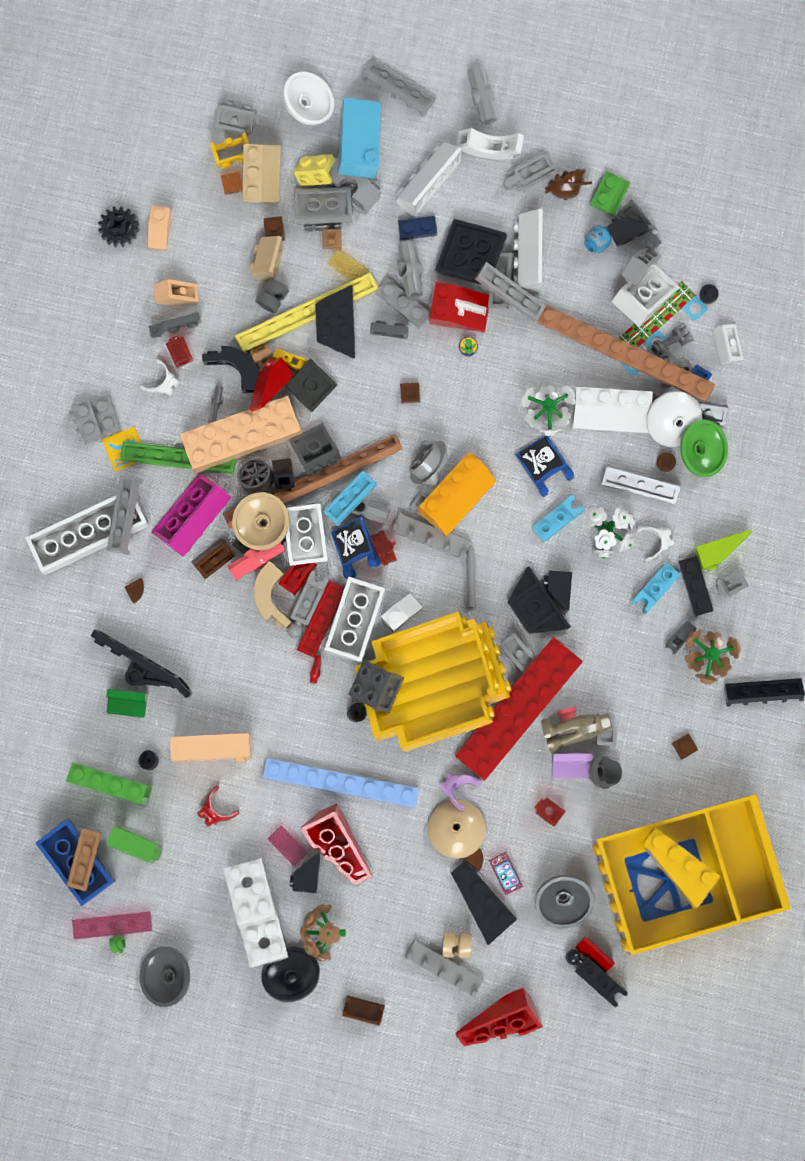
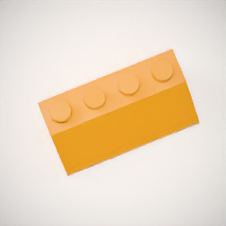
M468 452L419 506L418 513L447 537L491 489L496 480L484 463L471 452Z

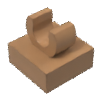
M323 229V249H342L341 229Z
M266 343L249 351L254 362H257L259 367H263L261 363L263 358L271 359L269 355L272 353Z

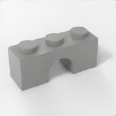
M338 157L335 159L329 171L333 179L330 185L334 188H341L347 183L355 185L357 191L352 196V202L367 214L381 198L380 187L374 182L370 183L365 177L338 174Z

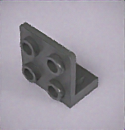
M363 660L350 689L349 696L376 710L390 713L404 677Z

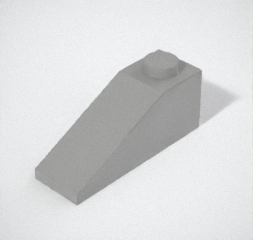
M645 246L632 257L621 275L627 283L637 285L659 261L661 256L648 246Z

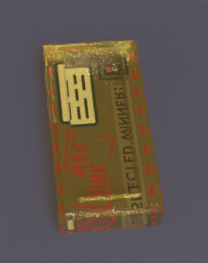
M340 249L336 251L328 262L330 267L349 281H353L369 272L368 269Z

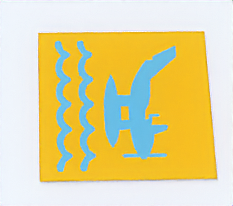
M135 426L102 439L114 472L137 464L120 460L123 441L142 443Z

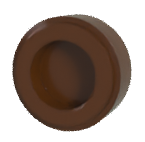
M668 452L662 453L656 462L658 469L662 472L672 471L676 465L674 455Z

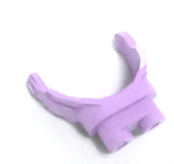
M448 773L445 777V783L442 782L439 789L443 790L444 794L450 797L454 806L460 811H464V806L458 804L453 798L455 789L464 783H473L480 786L481 782L469 775L459 776Z

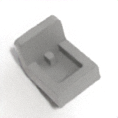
M741 569L716 580L717 591L724 598L749 586Z

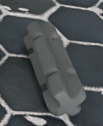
M341 222L304 224L305 231L341 228Z

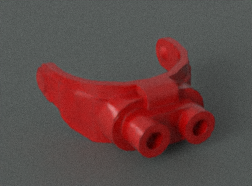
M215 786L206 798V802L201 806V810L197 812L200 818L205 819L204 823L208 827L218 822L230 820L239 814V810H237L232 815L223 816L213 810L210 798L219 789V786Z

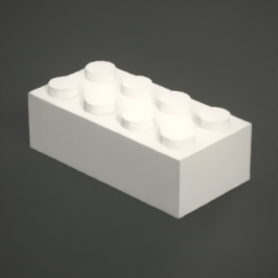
M348 577L324 649L326 653L362 664L386 592L385 588Z

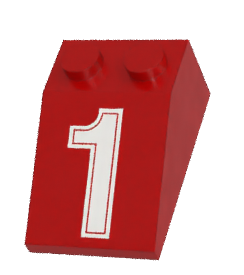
M435 282L429 324L485 333L489 310V295L457 285Z

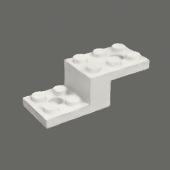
M262 858L224 868L236 922L241 930L250 968L289 958ZM245 878L253 880L251 887H243L242 882ZM263 938L270 940V945L266 949H262L259 946V942Z

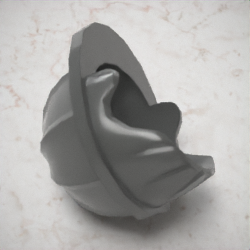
M604 755L594 757L588 770L589 779L593 784L602 789H608L618 784L622 778V768L619 762Z

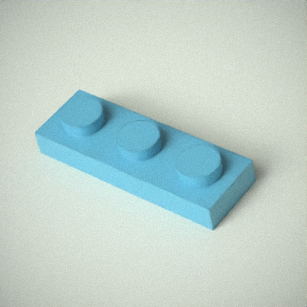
M362 471L323 511L324 514L338 526L378 484Z

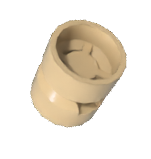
M444 931L442 957L453 958L455 955H458L459 958L470 959L471 933L460 932L459 935H456L455 932Z

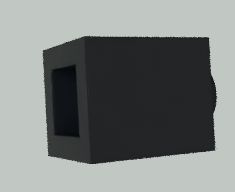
M291 458L272 460L276 490L295 487Z

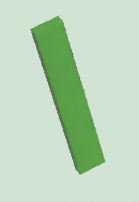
M123 441L121 461L192 469L186 451L183 448ZM236 459L210 467L204 471L234 475Z

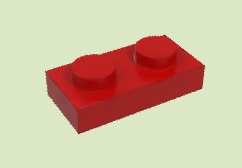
M314 562L292 565L278 584L295 596L317 564Z

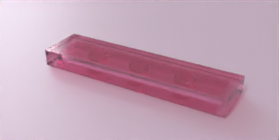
M151 911L72 920L74 940L153 931Z

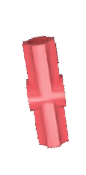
M281 543L267 550L250 549L243 557L227 567L237 581L251 571L259 570L269 560L283 553L285 549Z

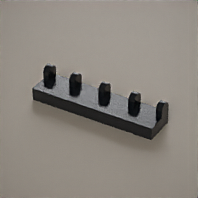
M802 678L729 683L724 686L726 707H731V704L737 703L748 705L750 702H762L767 704L768 701L781 700L784 703L790 699L804 701L805 697Z

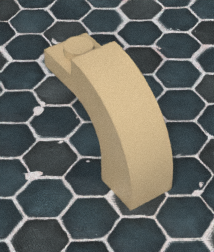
M269 561L257 576L254 586L255 603L260 614L267 622L273 617V622L280 629L282 627L288 629L292 624L291 621L276 609L272 603V592L283 578L284 573Z

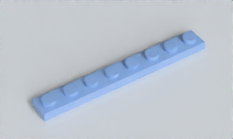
M273 759L266 760L263 778L409 807L416 806L419 788Z

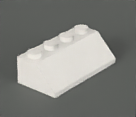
M446 142L441 146L438 145L432 152L433 156L421 164V170L410 177L406 188L402 187L396 195L397 204L415 217L461 163L462 149Z
M543 209L519 214L518 221H514V232H518V239H514V250H517V257H514V268H517V275H514V283L528 293H540L542 285Z
M576 387L573 429L648 434L646 418L648 410L652 405L653 392Z

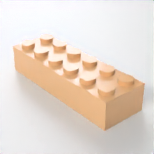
M286 396L271 401L263 408L253 412L249 409L181 433L180 437L195 474L210 467L229 462L232 459H237L288 441L300 435L301 430L290 400Z

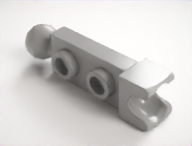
M314 570L311 571L290 617L295 620V623H292L287 630L291 638L301 636L303 632L302 624L309 625L330 581L329 577L325 576L321 582H316L317 573Z

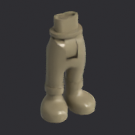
M598 713L596 716L595 714L581 715L564 722H559L557 725L551 724L549 719L541 720L545 739H547V746L551 754L556 753L562 745L565 747L593 738L599 733H604V730L612 728L608 713L603 715ZM575 730V732H572V733H569V734H564L565 732H569V731ZM564 734V735H561V737H555V735Z

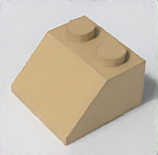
M281 236L261 237L260 242L256 243L254 249L256 258L250 264V272H252L254 279L267 281L268 278L276 280L284 249Z

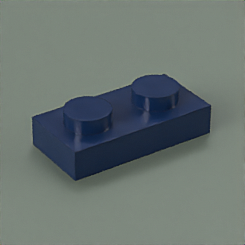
M435 216L398 220L400 240L437 236Z

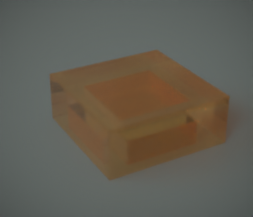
M239 172L221 175L225 195L242 192Z

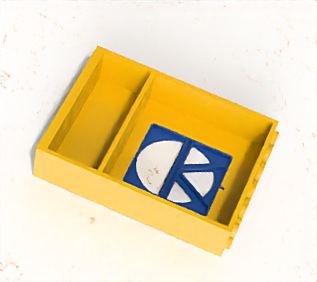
M756 794L594 840L595 844L592 845L594 855L598 856L600 863L597 864L600 875H604L606 880L603 883L604 890L611 897L609 902L610 910L616 914L615 927L623 938L620 940L622 950L629 955L791 909ZM653 828H657L720 876L697 909H694L690 904L682 908L677 888L664 871L642 866L650 854L641 844ZM642 874L666 881L645 901L638 889L637 876ZM669 890L674 910L655 908L654 905Z

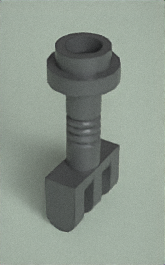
M683 323L672 330L673 336L662 342L660 340L654 341L651 348L656 355H661L665 353V348L678 341L683 346L691 342L693 337L684 338L690 332L685 330L681 333L680 330L686 327Z

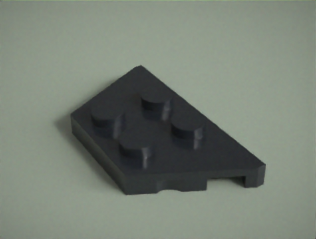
M349 285L315 304L317 343L355 359L352 285Z
M528 566L507 602L527 633L536 634L571 628L530 566Z

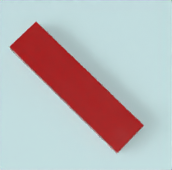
M331 581L328 582L297 651L315 658L339 607L344 587Z

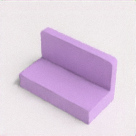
M553 754V778H589L588 770L593 760V754Z

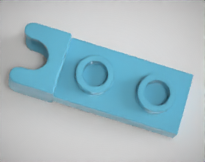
M571 495L532 527L544 543L584 512L585 508L583 506L577 509L571 507L572 502L575 501L574 495Z
M666 562L632 600V604L635 605L638 601H643L645 608L642 612L647 614L681 574Z

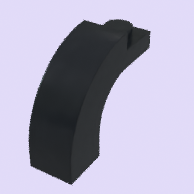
M221 346V353H218V351H207V354H202L204 366L228 365L235 368L241 375L242 393H254L259 371L254 361L245 352L235 347Z

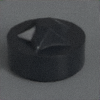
M711 284L703 286L699 292V298L705 304H713L719 296L718 289Z
M361 703L351 704L347 708V717L354 723L363 721L367 716L366 707Z
M146 750L139 756V765L145 770H153L159 763V757L153 751Z

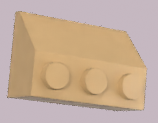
M243 144L242 202H279L280 145Z

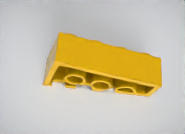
M653 828L641 844L694 909L699 907L720 878L717 873L657 828Z

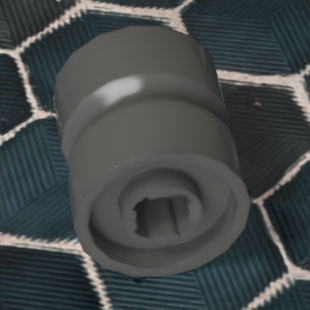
M268 278L263 286L264 291L258 294L255 302L265 310L275 314L281 305L280 300L285 299L289 289L277 280Z

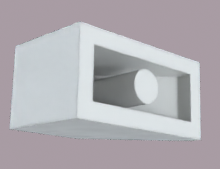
M409 594L384 613L381 619L395 633L423 607Z

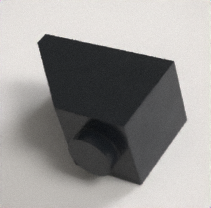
M621 216L612 219V223L607 226L616 246H623L654 229L651 224Z
M549 570L548 575H544L543 587H547V593L562 611L568 613L570 609L572 572Z
M321 854L312 856L294 872V875L290 876V887H293V891L317 893Z

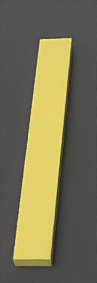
M371 272L235 335L241 351H250L316 320L315 304L349 285H352L353 302L376 292L378 287Z

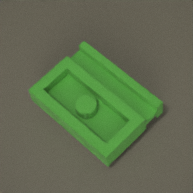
M606 171L590 206L615 217L631 182H627Z

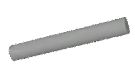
M468 550V608H476L475 551Z

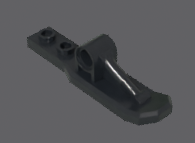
M93 630L91 637L95 639L94 642L102 647L106 645L111 648L110 652L119 657L122 654L132 660L125 673V680L129 685L144 684L176 688L185 698H190L193 694L190 687L180 676L102 631ZM134 671L139 674L137 682L131 679V674Z

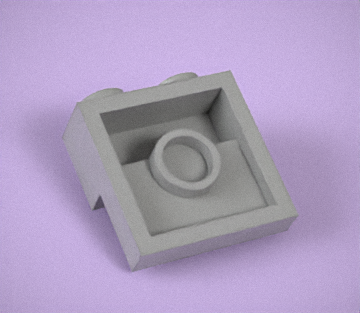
M108 395L71 406L73 410L70 412L73 423L77 422L79 427L76 429L79 440L83 439L85 444L121 432Z

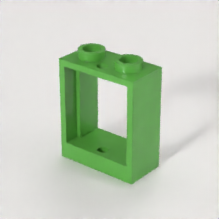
M116 826L113 827L106 842V845L148 863L158 861L162 854L160 844Z

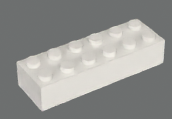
M117 495L25 538L42 574L48 575L107 547ZM137 500L134 511L137 517L132 522V534L149 527Z

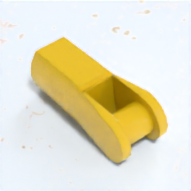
M279 348L275 349L272 356L274 360L282 357L287 366L297 371L307 362L306 359ZM293 359L298 360L296 365L291 364Z

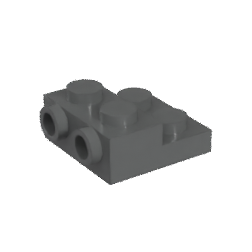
M323 423L289 440L307 475H317L323 467L327 465L334 466L341 459L340 453Z

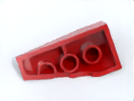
M523 987L503 996L455 1033L464 1046L488 1042L489 1038L494 1037L505 1039L507 1035L518 1033V1036L526 1035L543 1028V1025L531 997Z

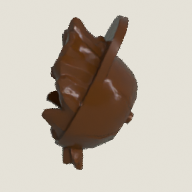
M576 169L570 172L564 171L561 176L556 174L554 181L553 179L550 180L548 186L545 187V194L551 192L557 198L568 200L579 194L581 185L592 184V181H584L585 169Z

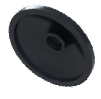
M286 947L289 958L263 965L261 981L265 991L273 999L281 1002H296L307 997L316 988L320 978V967L317 959L313 955L307 954L305 949Z

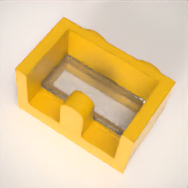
M244 132L242 137L234 140L227 138L221 144L214 145L213 142L210 143L217 168L228 169L232 167V163L238 161L240 164L243 163V144H249L246 132Z

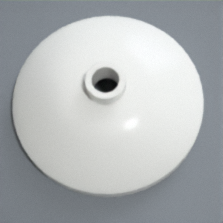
M298 72L286 80L282 92L283 101L289 113L296 120L306 125L315 126L324 123L330 118L334 109V99L330 88L320 77L309 72Z
M670 391L664 393L652 403L648 410L646 418L648 432L661 445L668 447L680 446L685 429L691 423L702 420V410L697 400L686 392ZM678 420H681V423L679 425H676V422Z

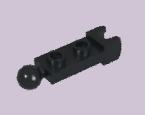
M574 949L566 953L567 963L578 966L574 972L613 1007L616 1008L618 1006V1003L614 1000L616 993H621L624 996L628 995L625 989L617 984L590 958L586 956L582 960L580 953Z

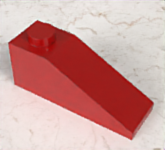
M282 357L275 360L271 358L263 364L265 367L259 372L249 407L251 412L263 408L294 376Z

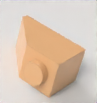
M151 205L148 224V248L167 250L172 220L170 208Z
M167 279L154 285V297L157 304L170 306L199 302L197 284Z

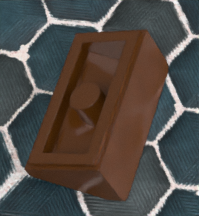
M220 539L196 557L192 564L203 578L207 579L235 557V555L226 543Z

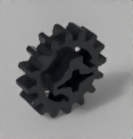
M113 206L112 212L107 209L106 216L101 214L103 221H98L101 227L98 231L102 234V240L107 239L108 245L113 242L115 248H117L118 244L125 247V242L132 244L130 239L137 238L134 232H139V228L135 227L139 225V222L135 220L136 215L131 214L129 208L124 211L123 206L119 210Z

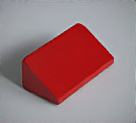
M583 937L575 947L584 957L590 958L605 973L615 965V962L587 937Z

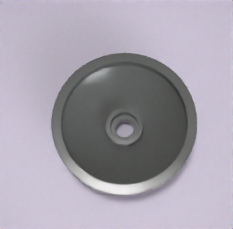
M560 875L547 880L541 885L535 896V908L540 919L549 926L561 929L581 924L591 914L594 905V897L589 885L582 879L571 875Z
M172 947L156 948L145 957L141 965L140 985L142 991L152 1004L159 1007H170L179 1003L189 988V965L185 957L178 950Z

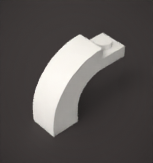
M469 128L459 131L456 146L460 147L462 152L476 157L509 160L513 159L514 155L521 154L524 136L519 133L508 136H490Z

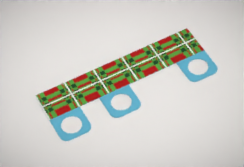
M681 281L678 284L680 288L644 324L638 327L634 323L618 339L637 348L645 342L652 350L651 345L654 337H661L663 340L667 339L659 328L680 309H683L693 320H697L707 311V307ZM692 303L701 305V312L699 314H692L689 307ZM621 363L632 375H636L638 372H640L636 369H631L629 366Z

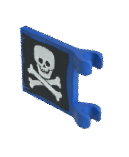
M543 436L515 454L542 497L548 495L549 492L543 481L560 470L568 481L574 478V472L567 465L548 436Z
M363 517L331 532L343 566L345 579L356 577V572L351 564L367 557L370 567L381 565Z

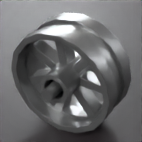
M251 458L241 464L238 469L237 478L246 492L254 494L268 490L273 483L274 475L265 460ZM268 469L267 475H264L263 473ZM250 481L248 486L244 482Z

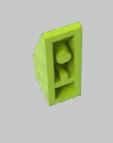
M751 529L696 546L694 552L698 557L701 571L711 572L718 569L717 566L752 533Z

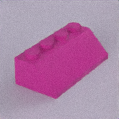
M198 474L151 533L184 557L197 539L203 535V532L210 523L215 520L219 512L227 505L231 497L217 484Z

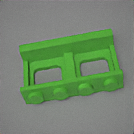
M76 763L71 764L66 782L147 806L153 788Z

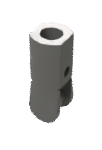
M686 621L666 644L665 648L671 649L674 655L685 644L687 636L691 632H695L697 628L689 621ZM675 638L681 642L679 646L673 642Z

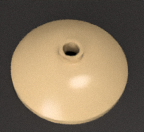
M263 492L251 494L241 500L232 518L233 530L238 540L254 550H267L278 545L286 536L290 523L289 513L284 503L276 496ZM263 520L267 521V524L265 526L261 525V522Z
M456 800L458 804L465 808L464 811H460L453 805L452 801H448L438 806L432 813L428 822V836L431 844L440 854L454 859L465 858L475 853L483 844L486 835L485 820L481 812L471 803ZM455 824L460 825L458 831L453 830Z

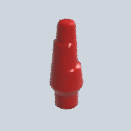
M316 655L309 674L310 683L317 684L320 677V655Z

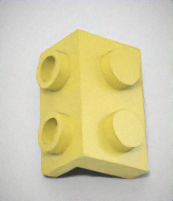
M333 154L301 157L293 173L301 186L331 184L333 179L329 171L335 162Z

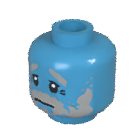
M596 225L584 236V245L591 253H601L612 243L610 231L606 226Z

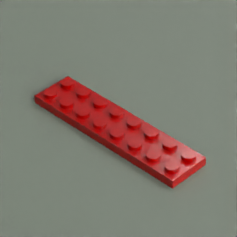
M553 637L511 687L512 691H509L510 697L501 700L493 709L495 714L492 717L493 723L479 727L455 757L485 781L583 661Z

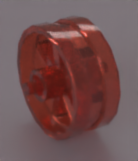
M383 530L370 535L374 550L382 565L385 567L391 562H396L397 558L393 551V546L396 545V542L388 540Z

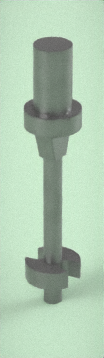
M221 386L215 387L214 398L211 400L214 409L212 422L216 421L217 411L223 403V400H221L223 387Z

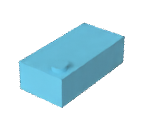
M352 98L343 99L340 110L338 174L375 179L379 167L381 102Z

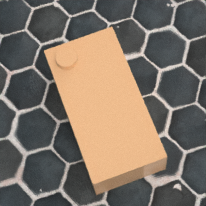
M249 733L170 737L171 761L174 763L219 760L245 762L247 759H252V740Z

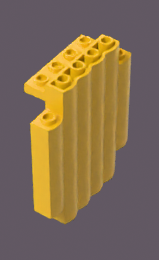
M458 611L372 641L376 659L369 662L386 671L404 677L390 713L376 710L365 704L373 737L379 742L397 735L400 748L407 752L493 723L494 710L488 704L509 698V691H512L509 680L504 678L506 668L504 663L499 661L498 656L501 655L498 644H494L493 638L496 635L493 627H489L486 621L478 624L474 618L467 620ZM361 664L355 666L356 673H358Z

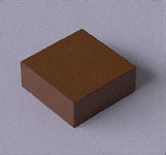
M400 383L401 404L420 403L419 383Z

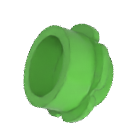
M116 935L109 939L111 951L114 954L118 952L119 954L123 953V949L126 948V942L123 937Z

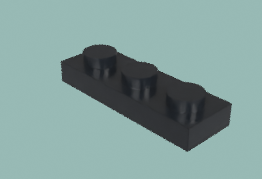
M698 557L679 561L678 565L694 617L713 612Z

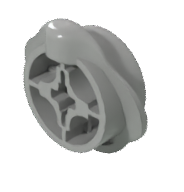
M425 440L421 442L419 453L409 467L411 472L410 478L414 484L435 485L438 482L439 472L449 457L447 445L443 441Z

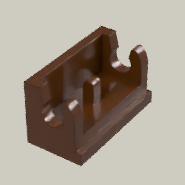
M347 995L342 1016L380 1026L385 1005Z

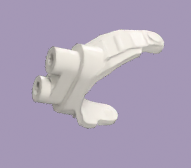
M156 359V362L166 369L165 381L156 388H145L142 385L139 388L149 393L159 392L171 396L174 391L172 389L173 386L176 387L180 380L174 377L175 375L168 370L166 364L160 359Z
M647 526L636 528V532L651 531L660 540L659 552L652 557L644 559L645 562H650L659 556L662 551L674 545L673 538L669 537L671 535L670 528L663 529L662 527L653 528Z

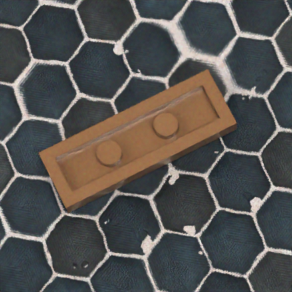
M82 828L67 887L87 891L102 833Z

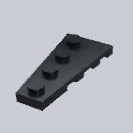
M466 860L451 872L487 945L491 944L517 918Z

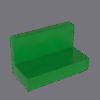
M107 689L106 697L108 698L106 712L108 714L145 717L148 698L146 693Z

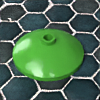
M698 420L691 423L685 429L680 442V453L686 468L696 476L710 477L717 474L724 467L728 456V442L723 430L716 423L709 420Z

